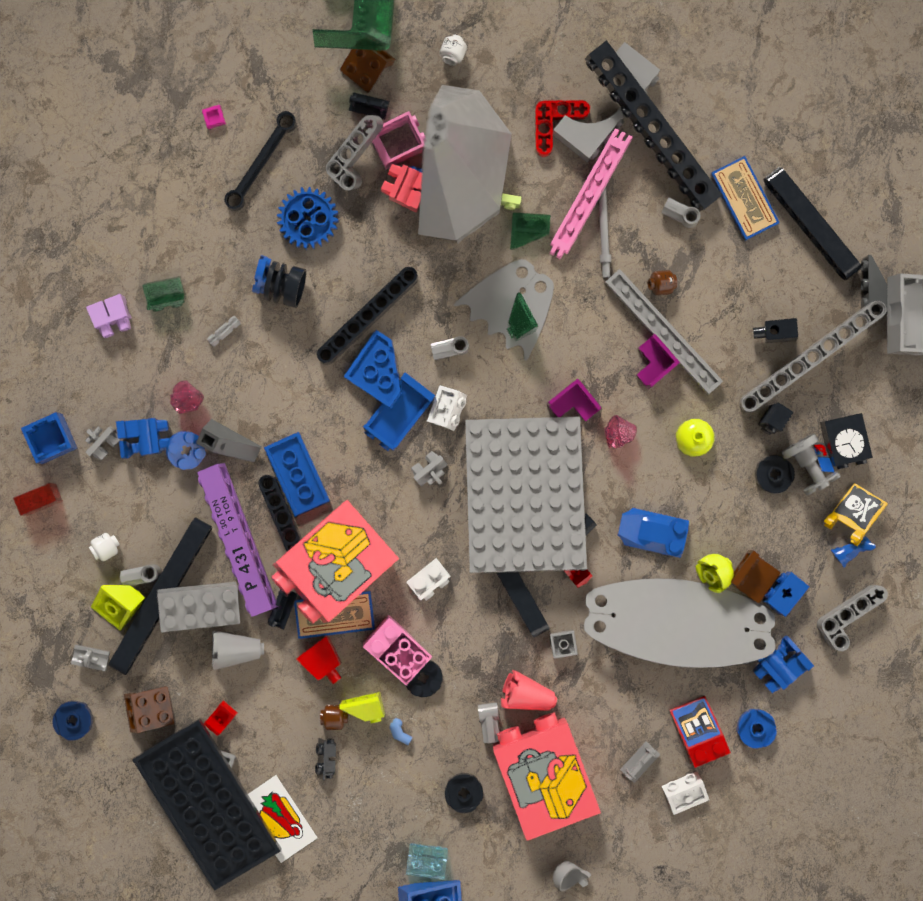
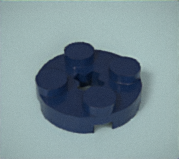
M68 701L60 705L56 710L52 720L53 728L58 735H61L66 740H78L92 729V712L84 702ZM71 715H74L78 720L75 726L68 722Z

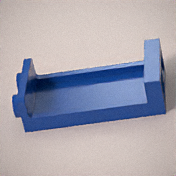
M406 372L400 378L402 394L394 406L389 408L382 403L363 426L366 429L364 433L371 439L375 437L381 441L379 445L387 451L390 449L394 451L436 397Z

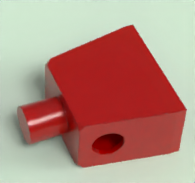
M328 635L296 658L318 681L326 676L333 685L342 678L335 669L342 662Z

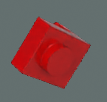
M588 570L564 571L577 588L585 585L593 577Z
M223 700L204 722V725L215 735L219 736L238 712Z

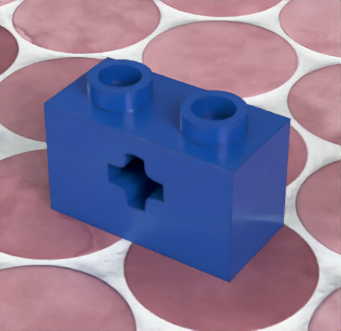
M788 571L786 573L783 572L776 581L778 583L774 588L771 587L768 590L764 600L767 605L784 617L789 614L810 587L795 574ZM783 589L786 590L787 596H783Z

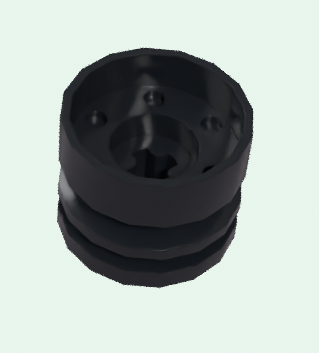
M273 261L266 275L264 300L270 301L273 297V302L278 303L281 296H283V304L285 306L297 308L303 295L307 270L293 266L288 274L287 264L283 263L280 267L279 262Z

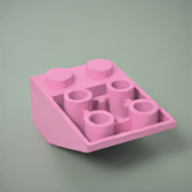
M390 615L363 642V647L405 685L432 658Z

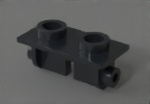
M353 92L349 99V111L364 115H375L381 119H386L390 101Z
M280 589L275 604L278 607L272 610L268 618V625L284 630L298 594L290 591L286 595Z
M318 738V743L316 744L318 763L315 764V773L322 780H325V778L333 779L336 761L329 760V757H336V743L332 738L327 739V742L322 738Z

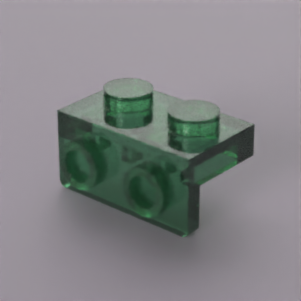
M181 276L142 285L147 301V310L156 312L163 310L167 306L176 308L185 303L186 294Z

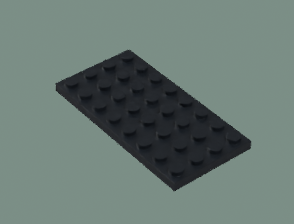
M200 718L132 759L214 891L281 852L282 848Z

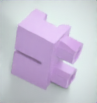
M121 294L86 307L94 327L100 331L104 338L114 335L111 326L115 324L118 325L121 332L131 329L129 321L131 315L126 306V299Z

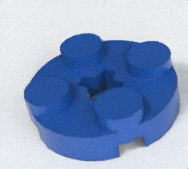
M260 255L254 277L255 285L253 284L252 287L253 293L264 294L266 275L272 260L267 256Z
M180 431L172 435L168 440L166 449L168 461L173 466L182 470L197 467L206 456L205 448L196 444L199 436L187 431ZM184 445L190 447L188 455L181 454Z
M749 709L739 718L736 732L744 744L758 749L769 746L774 741L777 729L775 720L769 713L761 709ZM760 724L761 732H755L754 734L753 725Z

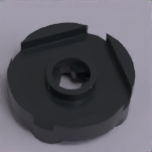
M779 455L765 457L757 464L755 470L757 484L763 491L776 494L786 491L795 478L793 465ZM772 469L780 473V476H777V480L770 477Z
M429 660L406 685L407 689L414 696L418 697L434 695L440 689L443 680L440 666L434 661ZM424 672L425 675L429 676V678L426 679V683H423L421 680H418V677L421 676L420 673Z
M459 773L448 780L445 787V800L452 809L458 813H470L480 805L483 799V787L475 775ZM461 788L469 790L470 793L466 795V798L458 794Z

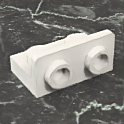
M440 385L427 421L454 431L459 424L461 411L466 405L467 395Z
M435 558L406 583L420 601L423 598L427 601L435 594L433 592L434 589L438 586L443 588L450 582L448 580L450 574L438 559Z
M698 772L688 774L662 786L674 815L709 800L704 783Z

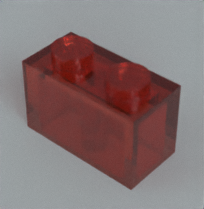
M48 483L13 498L20 516L31 515L63 501L57 485L54 483Z

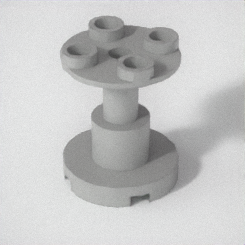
M814 433L781 451L784 459L794 456L800 467L805 466L814 483L803 490L806 496L815 492L816 488L822 490L829 486L830 483L828 481L833 482L841 477L838 471L827 476L823 475L815 461L818 457L811 445L819 440Z

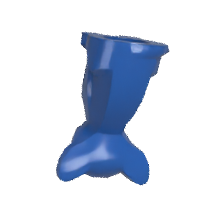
M864 536L858 546L848 544L840 548L831 549V552L842 567L845 568L846 564L853 560L859 552L874 550L876 545L872 544L869 538Z

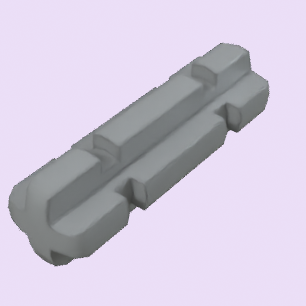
M232 316L228 323L225 322L215 331L214 335L211 334L207 338V341L213 347L219 343L220 339L223 340L229 335L233 328H237L241 324L236 316Z

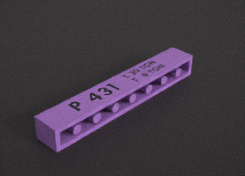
M225 463L216 464L197 472L199 476L198 482L206 494L205 500L212 510V519L219 529V538L225 545V554L231 561L232 573L237 577L239 591L246 601L245 607L247 612L253 617L278 607L275 605L277 602Z

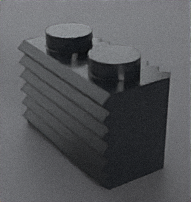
M777 402L768 407L758 425L762 427L761 431L768 435L783 431L787 421H789V418H792L791 415L794 413Z

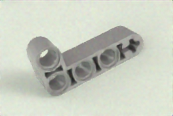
M368 115L362 118L326 165L327 174L344 190H355L362 184L361 176L352 167L382 130L383 120L379 116ZM360 134L363 137V142L361 144L358 142V136ZM348 149L351 151L350 159L346 156ZM336 164L340 167L339 173L335 171ZM350 176L354 181L352 186L348 182Z
M870 585L822 616L817 622V628L828 645L838 651L847 650L850 640L843 628L883 603L888 596L887 590L879 585ZM875 590L879 591V592L877 593V596H878V597H872V596H874V595L876 594V593H875ZM861 599L863 601V607L861 609H858L857 601ZM843 610H846L848 616L842 620L840 614ZM830 620L832 626L829 630L826 631L824 628V624L826 621ZM837 637H841L842 644L837 647L835 640Z

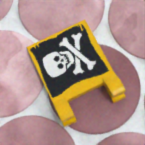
M854 483L834 511L826 517L824 526L831 530L837 520L855 531L850 537V542L858 546L888 503Z

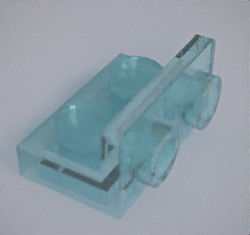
M410 844L406 875L444 880L448 849L438 846Z

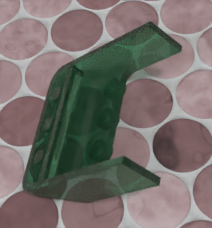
M354 0L352 28L350 30L313 29L314 47L363 50L388 49L392 43L395 0Z

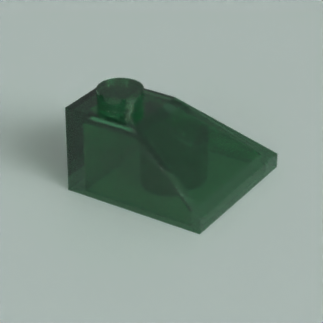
M521 292L516 294L507 324L508 328H506L510 338H515L516 341L536 332L538 324Z

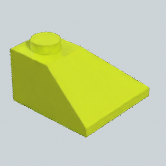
M103 585L91 608L121 631L140 608L145 597L138 590L128 585Z
M380 692L345 699L339 705L341 710L363 721L370 720V723L382 721L381 718L385 716Z

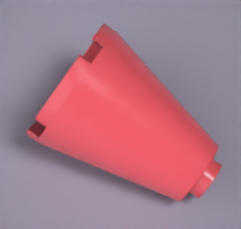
M512 670L513 674H508L502 690L505 693V699L501 698V706L503 708L550 711L551 708L556 706L557 697L553 691L518 671Z

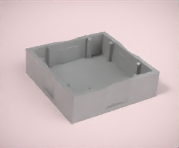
M897 274L887 277V354L923 356V275Z

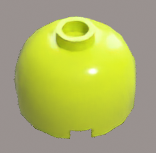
M690 419L683 422L676 432L678 449L690 457H699L706 454L712 448L715 441L712 427L701 419Z
M708 554L697 562L698 564L695 567L697 575L703 583L707 582L710 585L708 589L715 593H721L730 586L734 578L732 562L728 558L719 554Z

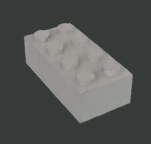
M236 582L157 590L161 632L240 624Z

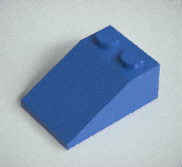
M459 880L400 886L398 887L399 901H462L461 883Z

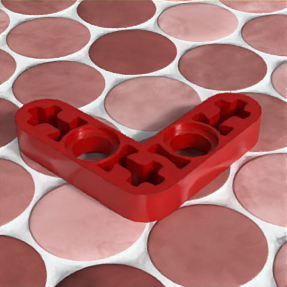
M544 100L536 105L535 150L539 156L547 157L552 152L553 120H562L565 116L559 114L557 108L562 105L566 106L568 112L565 115L573 120H582L587 118L590 113L588 102L583 100ZM542 106L549 110L546 111L545 119H542V111H539ZM571 106H574L573 110L579 109V106H583V109L586 110L583 114H580V111H573V115L570 114ZM542 124H546L549 127V131L545 134L541 133L538 129ZM542 138H546V147H549L546 149V152H542V148H539L542 146Z

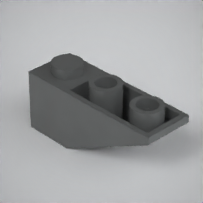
M867 255L861 261V272H863V279L861 280V290L863 291L861 309L871 302L881 301L886 306L885 315H887V283L872 255ZM873 305L871 312L874 315H878L880 309L877 305Z
M213 419L202 428L196 444L213 453L255 462L262 447Z

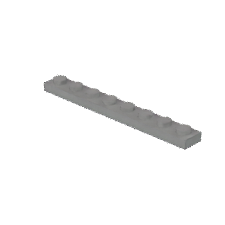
M620 269L605 282L652 335L656 334L680 361L679 364L707 395L723 382Z

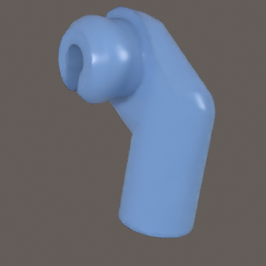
M393 719L392 723H390L393 738L409 745L412 736L402 731L401 726L403 722L400 719Z

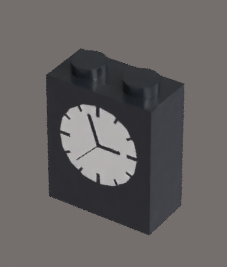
M862 413L820 422L830 461L833 467H837V470L848 468V463L855 462L856 465L867 463V459L873 458Z

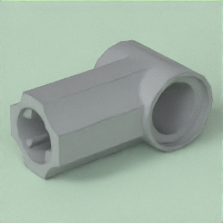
M668 198L661 214L682 223L687 228L695 227L700 219L698 209L688 207L671 198ZM693 214L696 220L688 221L686 215Z
M458 336L454 339L432 343L431 349L434 360L466 354L469 350L467 339ZM458 341L466 343L464 350L459 351L455 348Z
M155 564L120 571V580L122 585L128 586L154 582L158 580L162 570ZM150 568L154 570L153 578H150L147 574Z
M497 703L478 705L484 743L498 742L499 715Z

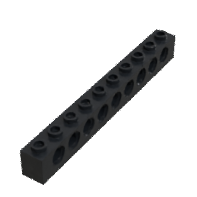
M606 40L588 54L585 58L587 67L596 73L599 83L608 89L611 99L620 105L622 114L632 121L634 130L637 133H641L646 146L653 149L658 162L665 165L668 169V175L677 181L680 191L689 197L691 206L700 212L722 196L720 191ZM602 62L608 63L610 70L603 69ZM614 78L620 79L621 86L615 85ZM626 93H629V94L632 95V97H633V101H632V102H630V101H628V100L626 99V97H625V94H626ZM637 109L644 111V117H640L637 114ZM649 124H653L655 126V133L649 130ZM661 139L667 142V148L661 146ZM672 155L678 157V164L672 161ZM684 170H687L690 173L689 179L684 177ZM695 185L700 186L701 194L695 192Z

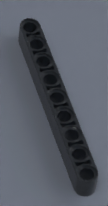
M197 517L192 520L108 666L123 675H127L160 620L157 590L179 587L213 528L211 525Z

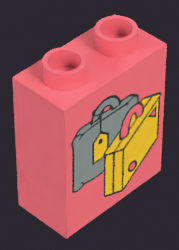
M346 500L273 564L277 572L271 578L286 595L294 589L304 600L297 607L309 622L314 624L320 618L323 623H328L399 558L351 503Z
M554 712L534 719L533 722L536 728L522 734L519 726L497 733L499 742L493 744L494 754L527 841L601 813L565 717L557 720Z

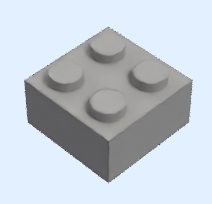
M574 630L549 633L553 658L578 655Z

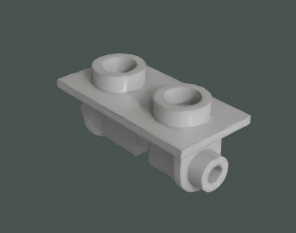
M645 741L620 770L628 779L635 783L659 757L660 753Z

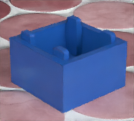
M55 412L21 428L34 460L38 464H45L78 449L64 415Z

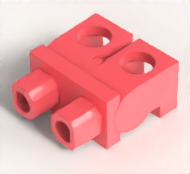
M392 164L388 175L396 178L394 184L384 181L381 192L389 196V200L417 213L420 207L422 173L404 164L402 167Z

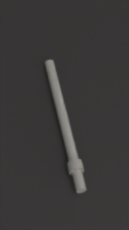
M605 187L599 198L602 252L600 263L602 264L603 278H610L611 254H609L607 195Z

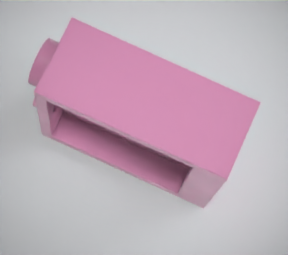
M409 111L384 123L382 130L372 141L385 169L390 168L392 164L397 165L424 151L426 136L423 132H419L417 128L419 126L418 120L415 115L411 116ZM408 123L418 146L390 159L380 136Z

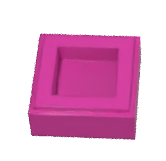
M220 104L202 109L207 129L226 124Z

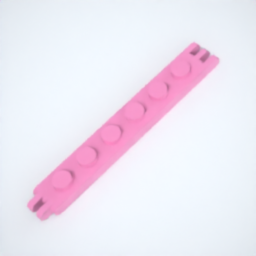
M615 128L550 244L553 247L550 251L551 255L554 256L556 251L559 250L556 258L561 259L564 253H569L632 141V136L629 135L623 141L626 133L622 132L619 138H617L619 130Z

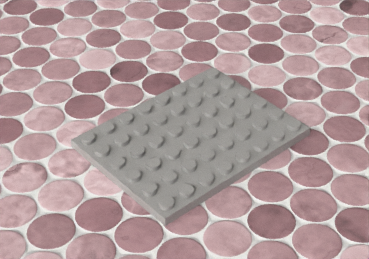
M580 417L465 420L470 573L587 570Z

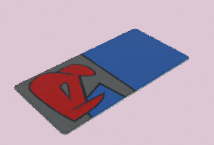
M814 443L813 448L818 457L822 472H834L825 444Z

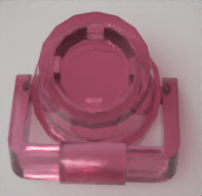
M183 380L173 388V394L170 395V404L179 414L199 409L203 402L204 395L187 380Z
M618 415L612 416L607 427H605L607 444L610 448L613 447L615 449L632 442L637 433L636 425Z

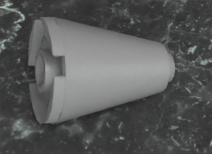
M213 631L212 633L213 670L260 659V655H264V643H260V639L222 631Z

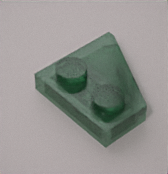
M513 212L510 250L548 236L550 234L551 215Z

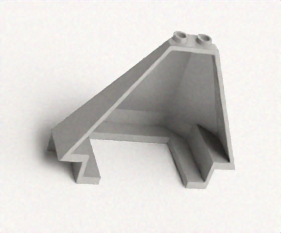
M442 85L430 107L423 154L418 235L456 240L458 244L500 213L512 134L479 90Z

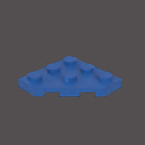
M375 330L344 375V378L389 408L394 406L402 394L394 345L390 338Z

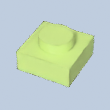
M502 194L501 205L505 209L515 210V208H520V196Z

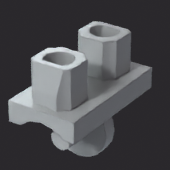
M99 426L94 431L89 428L86 432L90 436L85 441L89 444L94 439L96 441L85 453L103 460L109 452L102 447V444L106 441L112 447H115L120 441L114 432L116 429L112 426L108 427L99 436L102 432Z
M431 451L425 457L429 462L425 468L420 463L415 464L411 468L414 479L420 486H423L426 482L431 485L435 481L440 485L442 481L439 478L445 474L442 469L447 466V463L441 456Z
M75 645L71 664L106 671L110 651Z

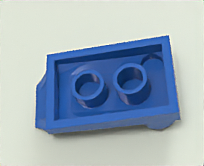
M632 508L628 512L622 513L618 536L625 546L681 558L688 534L689 520Z

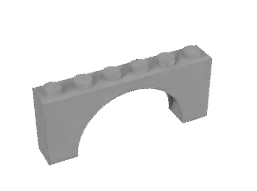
M624 42L616 53L648 94L646 91L648 87H654L660 79L658 77L660 69ZM626 93V94H625L626 99H627L628 101L632 102V101H633L632 95L629 94V93ZM621 107L610 118L597 123H581L565 115L554 128L553 136L588 163L591 158L593 160L596 159L601 152L599 148L602 144L606 146L615 128L618 130L624 124L623 118L625 116L621 112Z

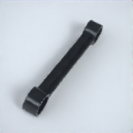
M283 111L277 116V127L236 189L226 193L224 201L230 210L239 211L244 207V196L285 134L295 130L297 122L291 112ZM285 116L293 119V124L288 128L281 127L280 125L281 119ZM237 194L241 197V203L236 207L230 206L229 198Z

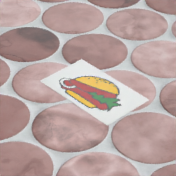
M276 775L248 794L282 848L281 852L276 854L280 863L317 839L310 825Z

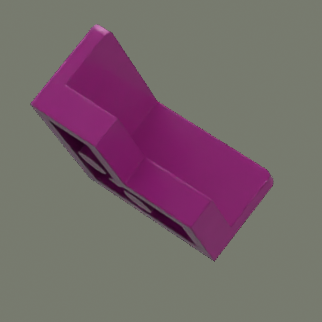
M653 334L638 348L650 363L636 376L647 389H650L680 363L656 334Z
M578 378L547 402L548 407L556 417H561L573 407L584 421H587L602 409Z

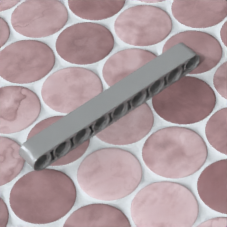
M874 301L864 306L740 399L741 409L753 412L882 318L886 313L885 304L881 301ZM873 305L879 307L880 312L878 315H874L871 312ZM858 316L864 320L862 327H858L855 323ZM842 328L848 332L846 339L841 338L839 335ZM826 340L832 343V348L829 351L823 347ZM811 351L816 354L814 362H810L807 357ZM798 363L801 367L798 374L792 371V365ZM778 375H783L785 378V383L781 386L776 383ZM764 386L768 387L770 391L767 397H763L760 394V390ZM747 398H752L754 401V405L750 409L744 405Z

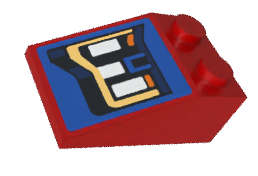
M705 695L669 710L690 763L694 768L731 754Z

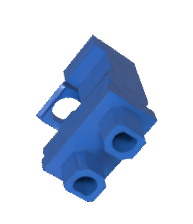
M150 418L116 421L118 439L139 438L138 443L133 444L119 441L122 459H128L137 453H140L141 456L160 454L167 449L170 438L160 439L159 432L169 431L167 420Z
M784 636L777 650L769 656L757 660L759 664L753 669V672L760 680L769 673L772 678L764 685L771 693H774L780 688L786 689L788 685L793 683L804 672L813 668L814 665L788 636ZM795 651L796 653L785 662L784 657L788 655L787 653Z

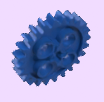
M301 187V193L293 190L294 196L292 197L287 194L289 200H282L285 206L278 207L282 213L277 214V218L282 220L278 221L277 224L278 226H283L279 231L281 233L286 232L284 239L291 238L289 242L291 245L297 242V248H300L303 244L305 250H307L308 245L315 249L316 243L322 247L321 241L324 240L328 243L327 236L334 237L331 230L338 229L334 225V223L339 222V219L334 217L339 214L338 211L333 210L336 208L335 203L330 204L332 201L331 197L325 199V192L319 195L318 188L314 193L311 187L308 188L307 192L304 191L303 187ZM308 201L314 203L310 209L304 208L305 203ZM292 214H299L297 221L290 220ZM306 215L311 217V221L305 220L304 217ZM320 215L326 217L323 223H318L316 220ZM305 228L312 229L308 236L303 235L302 231Z

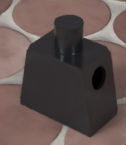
M797 318L765 321L764 327L753 328V338H765V343L794 342L798 339ZM770 329H776L778 334H771Z

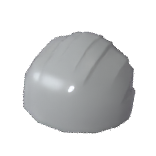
M564 861L555 868L553 882L560 891H566L576 883H579L582 887L587 886V879L591 874L570 861Z

